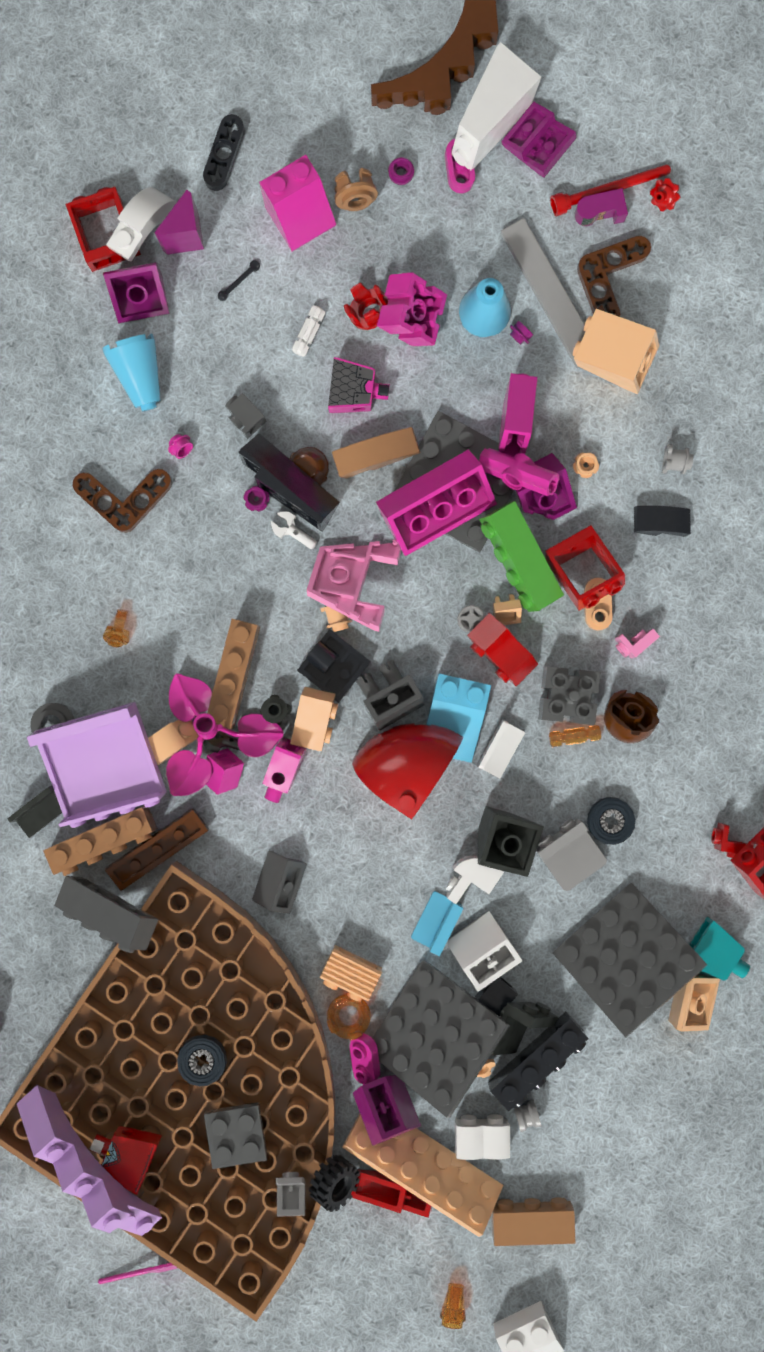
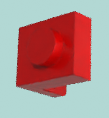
M718 822L717 828H714L712 831L711 842L715 844L714 849L727 852L726 856L733 858L747 843L728 840L730 826Z

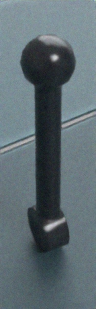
M256 260L251 261L250 268L227 289L219 291L218 299L225 301L228 294L253 271L256 272L260 269V263Z

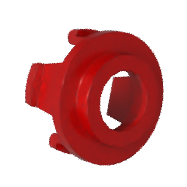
M360 282L350 289L354 299L351 305H344V310L357 328L362 330L374 329L377 327L381 307L388 304V299L378 285H374L372 289H367ZM377 304L380 306L379 311L373 308L363 315L365 308L369 305Z

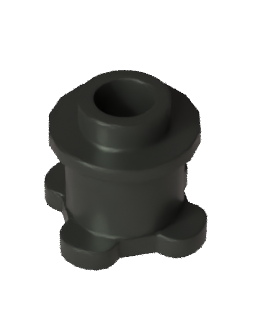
M271 695L262 704L260 714L266 721L281 725L282 720L285 719L287 714L291 713L292 708L280 699L278 695ZM273 705L279 708L277 715H273L270 711Z

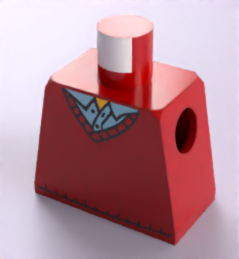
M119 1126L112 1139L97 1134L90 1151L104 1156L101 1166L125 1189L137 1195L162 1135Z

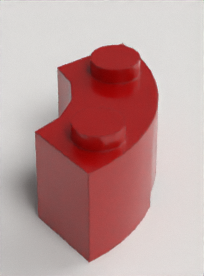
M490 613L467 635L473 642L470 648L479 657L485 656L497 668L495 674L504 683L510 681L517 687L538 665L533 655L511 634L508 628Z

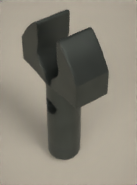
M222 731L217 732L215 735L216 739H204L203 741L204 746L211 752L218 753L222 747L241 751L238 747V739L228 737Z

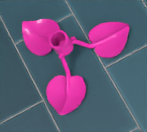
M176 673L169 690L170 709L173 715L182 722L191 721L196 716L193 727L198 734L196 756L189 750H182L172 755L166 767V776L170 793L173 796L190 795L199 791L208 783L212 774V765L208 760L200 758L204 739H212L218 731L239 737L238 747L245 755L261 757L269 753L284 736L283 730L277 723L266 721L260 714H248L240 718L238 721L239 732L217 724L210 714L203 713L208 710L212 696L209 686L199 679Z

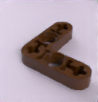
M635 236L586 254L580 259L577 272L593 314L596 309L604 311L603 305L597 307V305L609 300L610 302L605 306L607 312L620 317V309L607 275L646 260L651 251V243L647 238ZM635 244L638 247H644L641 255L638 252L630 253L628 256L629 260H627L626 253L632 251ZM609 253H617L620 256L621 262L617 265H612L607 261V255ZM586 262H589L590 265L595 264L596 266L593 270L594 278L597 279H594L590 283H588V281H590L592 278L589 269H583L586 265ZM594 286H601L606 294L602 298H596L593 296L591 289Z
M155 469L145 477L123 503L89 473H79L75 476L72 485L74 491L115 529L127 533L131 532L172 487V479L163 469ZM156 476L159 478L165 476L163 480L166 483L165 486L161 487L158 485L153 490L157 494L155 497L148 490L144 489L147 485L150 489L156 484L154 478ZM82 480L86 482L91 480L89 485L98 492L93 496L86 489L81 491L82 485L80 482ZM141 494H146L149 497V504L145 508H138L135 504V499ZM103 496H109L112 499V505L107 510H101L98 505L100 498ZM116 509L123 516L130 515L128 517L130 522L128 526L124 524L119 526L120 519L112 514Z

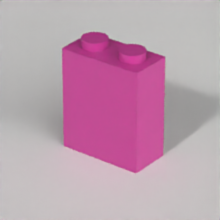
M524 373L510 374L502 410L499 452L513 457L519 453L525 455L532 434L538 377L529 376Z

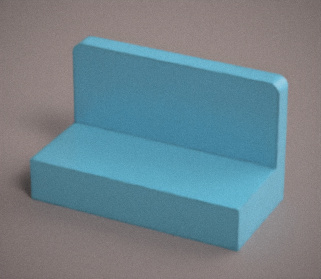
M434 891L411 938L429 947L431 953L440 957L464 909L462 904L458 902L455 904L447 899L446 896Z

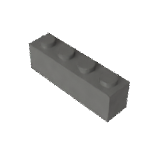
M66 876L54 905L64 911L63 916L81 921L82 927L98 931L100 933L99 937L107 941H115L119 944V949L129 953H133L134 950H147L158 919L82 877Z

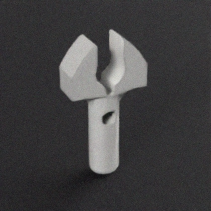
M277 513L278 516L287 521L289 528L278 527L277 524L271 521L273 532L282 539L285 535H291L309 549L316 547L317 541L295 526L294 520L296 516L292 513Z

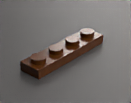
M193 807L152 835V838L142 842L107 866L105 872L119 890L122 891L209 831V828Z

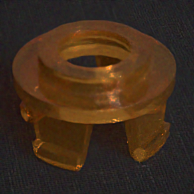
M347 994L336 997L331 1002L327 1011V1025L331 1033L350 1041L363 1035L371 1019L370 1009L364 999L361 1002L355 1001L348 997ZM350 1005L357 1009L359 1017L356 1023L352 1025L342 1023L339 1013L344 1006Z

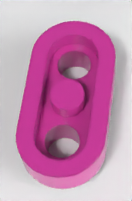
M455 139L448 143L445 151L447 179L449 187L454 192L463 194L470 191L473 187L475 170L474 168L468 170L465 166H461L455 161L452 156ZM463 178L465 183H459L456 179Z
M358 1034L350 1042V1054L354 1077L359 1083L364 1085L380 1077V1064L375 1041L367 1034Z

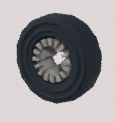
M606 797L592 805L588 813L587 824L590 833L595 839L604 844L616 845L624 842L631 836L635 829L636 819L633 809L627 802L619 798ZM611 813H614V818L618 820L617 825L612 824L611 828H607L608 823L604 819L605 817H610Z
M208 1035L194 1036L187 1040L179 1051L177 1058L178 1070L182 1078L189 1084L199 1087L208 1086L216 1082L224 1073L227 1064L226 1051L222 1043L215 1037ZM202 1054H205L207 1056L206 1061L209 1064L204 1063L203 1066H199L197 1064L198 1059L195 1056L201 1057Z

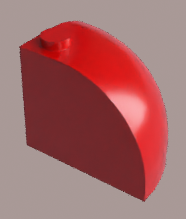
M410 723L394 726L392 729L377 734L367 741L354 756L352 766L359 779L376 796L412 820L457 752L463 736L433 724L429 726Z

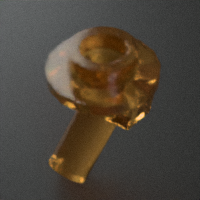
M117 609L113 627L107 626L103 633V639L112 647L119 648L129 643V631L124 629L127 611Z

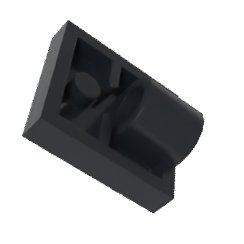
M329 629L313 647L297 671L322 691L336 694L334 700L339 703L371 661Z

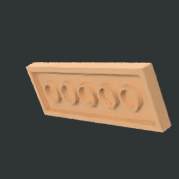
M360 1113L342 1146L343 1149L478 1237L483 1235L504 1186L466 1160L457 1159L454 1152L417 1128L372 1146Z

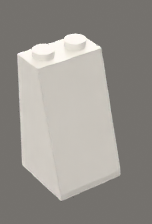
M501 42L497 45L464 113L452 149V156L459 165L465 166L468 170H472L530 107L541 80V76Z

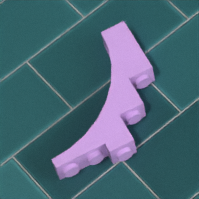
M36 1085L17 1103L33 1156L54 1165L62 1192L82 1199L91 1227L108 1233L120 1228L142 1236L149 1232L153 1225L162 1218L158 1208L144 1202L129 1192L99 1164L72 1128L62 1110L56 1093Z

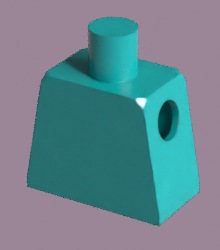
M706 917L689 944L707 964L702 972L726 981L731 973L743 979L750 970V965L741 959L745 948L718 923Z

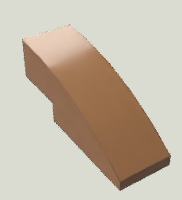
M412 427L379 435L332 451L339 477L345 479L368 470L373 471L421 453Z

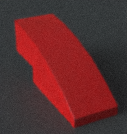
M358 1169L360 1181L358 1184H355L358 1188L356 1192L352 1191V1198L397 1213L405 1210L429 1218L432 1211L431 1205L379 1171Z

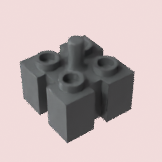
M543 667L541 688L548 689L547 699H540L538 720L563 722L564 716H570L569 723L595 725L597 704L591 703L592 694L599 693L601 672L575 670L574 676L568 675V668Z

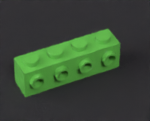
M515 501L504 504L479 519L482 524L481 530L485 537L490 539L495 548L494 555L499 562L503 563L507 571L506 577L509 583L515 586L519 594L518 599H520L524 609H527L528 612L540 611L564 596Z

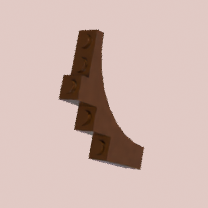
M465 0L462 14L454 32L443 48L427 63L413 72L394 80L371 84L372 106L388 109L395 104L413 107L418 105L419 102H423L424 112H430L433 115H440L450 110V79H454L456 82H464L469 78H473L475 68L473 47L484 50L497 44L498 20L496 0Z

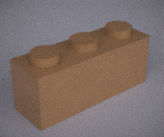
M555 1197L551 1199V1202H540L539 1199L528 1198L520 1203H513L510 1199H500L497 1201L491 1214L494 1246L576 1244L574 1209L571 1201H567L565 1198Z

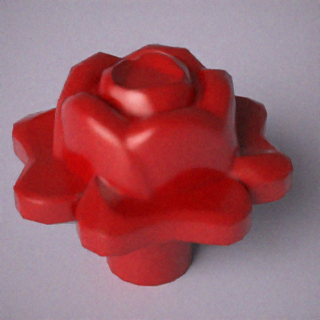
M665 178L664 181L661 179L657 180L655 187L650 191V195L653 197L651 203L658 206L662 212L666 209H674L675 203L681 198L680 194L677 193L680 189L679 185L673 183L671 178Z

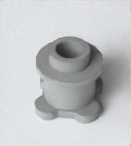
M668 444L667 448L664 449L662 473L666 474L667 470H674L685 474L686 470H691L693 454H690L689 448L677 450L673 449L672 444Z

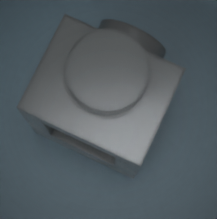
M243 393L239 397H232L225 405L231 413V416L228 418L238 429L244 427L242 432L247 439L267 422L265 416Z

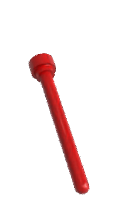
M665 164L572 195L563 194L562 192L551 195L550 204L554 216L566 214L567 210H570L571 206L577 205L583 197L621 188L626 189L669 175L671 167Z

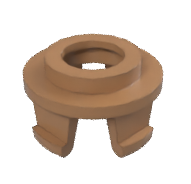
M360 168V182L355 183L351 182L345 170L335 177V182L337 183V186L334 188L336 205L343 210L359 211L372 204L378 196L377 188L371 178L372 173L368 169Z

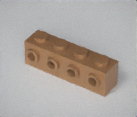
M143 806L43 850L53 875L62 872L63 876L79 870L77 865L86 861L89 866L102 860V854L111 850L114 855L127 849L126 843L136 840L137 844L152 838L151 832L158 828L149 807Z

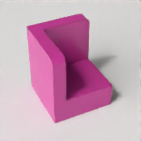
M228 748L220 750L218 753L208 754L206 760L212 765V774L206 785L217 795L237 788L244 762Z

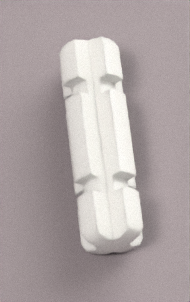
M314 305L308 313L309 319H305L297 336L299 340H295L292 351L302 357L306 356L309 350L308 344H312L320 327L318 323L322 322L325 316V311Z

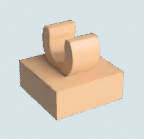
M509 594V601L500 602L499 596H496L495 603H493V616L503 625L521 623L522 607L520 599L515 600L514 595Z

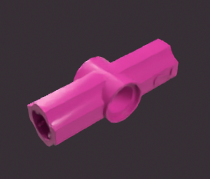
M491 448L484 449L480 454L479 462L482 464L484 472L501 478L508 487L514 490H520L522 487L549 496L553 495L557 489L560 480L559 473L535 465L532 459L524 454L519 453L513 457Z

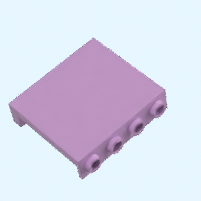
M136 702L38 729L27 736L30 747L38 745L62 810L64 819L59 823L60 827L70 825L71 828H75L85 824L86 820L94 818L95 821H100L110 817L111 813L118 811L120 814H126L135 810L136 806L143 804L146 808L160 803V799L167 792Z

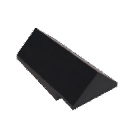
M260 433L257 434L238 452L243 465L256 473L254 478L259 488L267 491L275 500L323 532L340 502Z

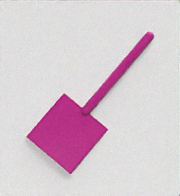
M172 1263L147 1267L100 1278L98 1283L104 1284L147 1273L165 1272L177 1269V1267Z

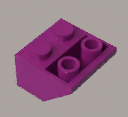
M396 1075L385 1076L369 1082L353 1092L372 1146L421 1126L406 1085Z

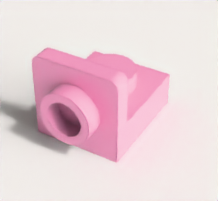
M642 629L631 638L634 642L631 644L623 634H620L615 638L618 643L615 647L625 658L629 656L632 659L642 653L660 636L654 629L647 632Z

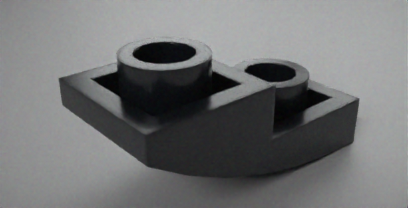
M635 506L634 533L658 536L662 533L682 537L691 534L690 509L671 506Z

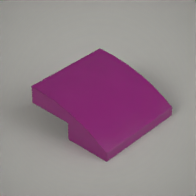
M533 102L501 143L523 163L545 178L576 140V131L556 121L553 112Z

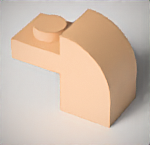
M178 719L150 736L148 739L157 765L163 764L172 755L196 741L198 734L193 727L192 720L182 722Z

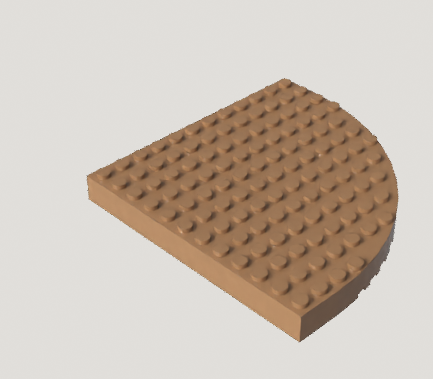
M175 861L168 868L141 908V910L158 919L147 950H134L133 953H129L119 949V944L117 943L1 1114L0 1146L60 1186L54 1165L33 1156L17 1107V1103L36 1085L56 1093L62 1110L72 1128L89 1151L97 1134L112 1139L119 1126L162 1135L138 1194H134L144 1202L158 1208L162 1218L153 1225L149 1232L142 1236L124 1231L257 1322L302 1252L321 1205L310 1196L309 1187L313 1186L310 1184V1181L316 1177L314 1175L315 1171L321 1169L319 1165L322 1162L328 1165L326 1159L332 1157L335 1134V1089L331 1059L323 1027L311 997L294 966L272 936L245 909L222 891L178 861ZM197 1035L215 1037L222 1043L226 1051L227 1064L224 1073L216 1082L208 1086L199 1087L189 1084L182 1078L178 1070L177 1058L181 1047L187 1040ZM202 1054L201 1057L195 1056L198 1059L197 1064L199 1066H203L204 1063L209 1064L206 1061L207 1056L205 1054ZM259 1102L268 1155L267 1160L212 1169L204 1119L205 1111ZM90 1151V1153L101 1165L104 1156L93 1151ZM298 1172L299 1177H304L305 1216H277L276 1178H282V1173Z

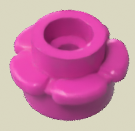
M177 434L169 441L168 452L178 459L186 457L193 449V444L190 442L188 435L182 436Z

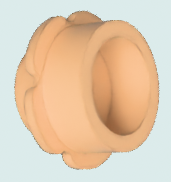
M580 453L575 457L573 470L576 474H580L582 478H590L593 473L595 474L598 471L599 463L594 454Z

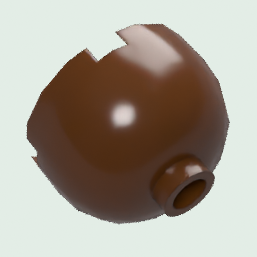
M627 690L618 691L612 695L605 707L603 719L607 731L611 736L624 743H638L647 739L659 723L657 706L649 697L641 692L636 691L635 694L626 693Z

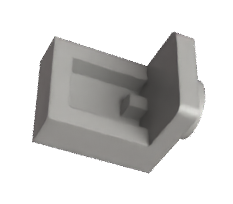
M298 1172L282 1173V1178H276L277 1216H305L304 1177H299Z

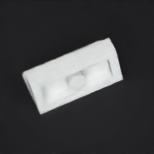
M501 720L477 767L500 779L525 732L509 724V722Z

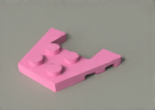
M393 540V543L380 544L379 541H375L364 546H354V543L321 546L307 587V596L379 632L385 607L383 605L361 602L359 599L370 561L398 565L401 554L399 545L396 540Z

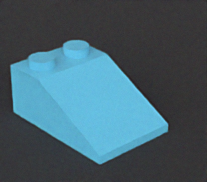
M438 674L426 725L441 726L463 736V740L453 759L472 763L491 685Z

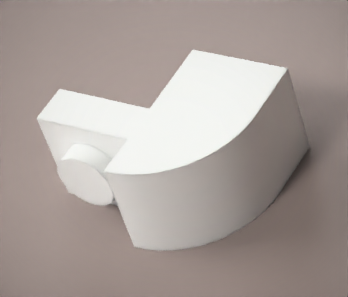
M478 856L464 857L452 866L453 870L460 875L458 878L453 876L445 888L448 891L446 894L447 899L457 904L471 882L490 894L504 871L479 865Z

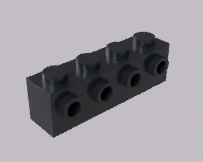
M565 1011L558 1018L555 1027H548L488 1082L490 1092L508 1112L513 1107H520L525 1102L526 1095L533 1089L538 1090L546 1082V1077L553 1071L557 1072L566 1064V1059L572 1053H579L585 1047L586 1041L589 1038Z

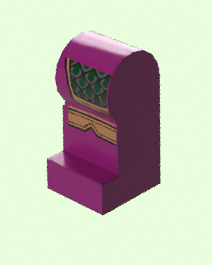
M623 188L583 197L578 202L575 210V220L582 226H590L597 220L612 217L614 224L623 223L628 215Z

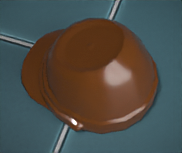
M305 447L291 454L289 459L319 485L327 481L329 462L322 451L315 447Z

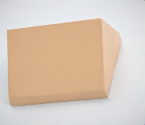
M699 973L674 995L668 1021L676 1030L681 1032L709 1030L720 982L719 978Z

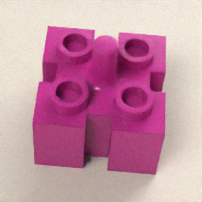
M413 272L392 274L389 276L385 292L388 304L381 307L377 327L389 334H399L398 339L411 346H434L440 326L435 322L437 315L443 314L447 294L435 286L426 287L427 281Z

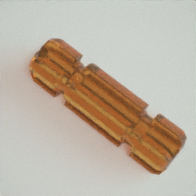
M598 725L588 726V729L580 727L563 730V733H560V731L549 733L551 747L562 746V743H565V745L585 743L588 739H590V742L601 740V730Z

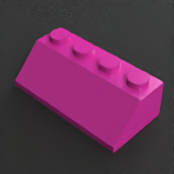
M468 449L376 501V504L401 551L407 556L497 505L482 464Z

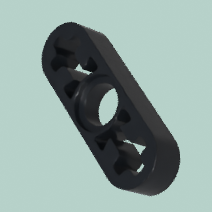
M226 115L219 125L203 171L205 184L210 190H222L227 185L245 133L243 121L237 115ZM234 123L238 131L233 130L230 141L228 140L229 131L227 126L231 127ZM220 148H229L231 155L227 159H220L217 156ZM216 164L220 166L219 175L221 179H216L215 182H212L210 175L216 174Z

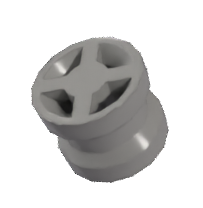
M466 606L458 614V626L464 632L470 633L485 618L484 613L477 606Z
M534 1099L528 1101L526 1105L514 1108L520 1132L526 1131L531 1126L535 1128L541 1127Z

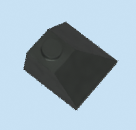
M485 806L478 828V864L528 877L544 826L510 812Z

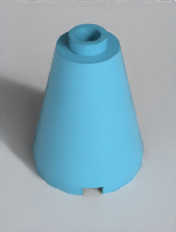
M486 278L470 289L463 296L459 306V317L463 327L470 334L478 337H489L499 334L507 326L511 316V306L503 286L494 278Z
M143 334L116 341L117 347L110 349L109 345L102 348L103 353L134 407H141L142 412L157 408L156 402L161 401L156 344L153 334H150L147 338Z

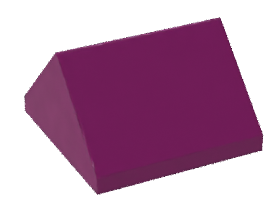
M188 190L184 192L154 232L163 251L167 255L204 249L199 213L192 194Z
M156 262L103 272L118 324L170 314L163 276Z

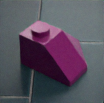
M553 453L535 461V465L559 473L560 480L554 494L549 496L525 487L516 490L522 510L528 514L533 515L537 513L544 515L545 518L555 520L576 509L577 506L568 474L563 464Z

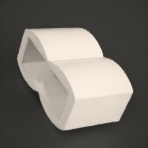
M498 1114L488 1115L487 1119H477L474 1115H463L461 1119H456V1158L462 1160L510 1158V1124L508 1119H503V1116Z

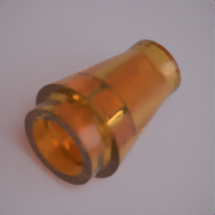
M448 1284V1290L439 1316L442 1319V1326L450 1329L463 1328V1322L466 1321L464 1285Z

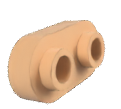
M603 578L591 579L586 583L584 593L606 580ZM608 594L601 598L592 608H584L585 622L589 628L600 631L606 629L611 624L613 617L612 595ZM597 612L603 614L604 619L602 622H598L595 619Z

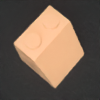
M596 309L593 317L589 316L584 326L585 334L582 341H578L574 347L573 356H575L576 365L617 386L638 394L659 348L657 332L655 329Z

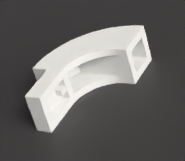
M154 187L143 189L129 201L117 219L120 223L106 244L107 247L132 262L148 234L163 222L177 202Z

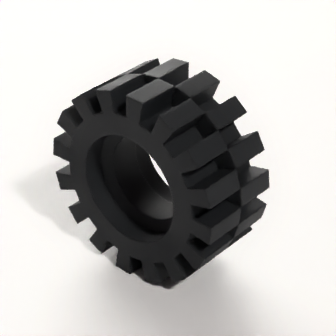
M333 1155V1158H327L328 1165L322 1162L319 1165L321 1169L319 1171L316 1170L314 1173L316 1177L310 1181V1184L313 1185L309 1187L310 1196L329 1212L340 1210V1205L344 1207L347 1204L346 1200H351L353 1197L351 1195L352 1191L356 1192L358 1188L355 1184H358L360 1181L358 1169L341 1155Z

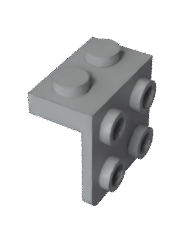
M579 819L568 820L560 826V831L552 836L550 834L539 841V846L536 850L539 857L565 891L574 888L607 862L603 853L588 834L587 827Z

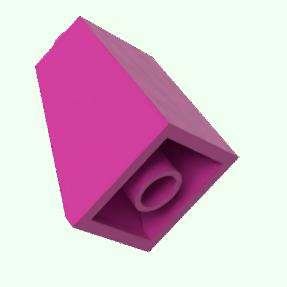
M306 154L259 182L265 208L292 252L336 226L321 179Z

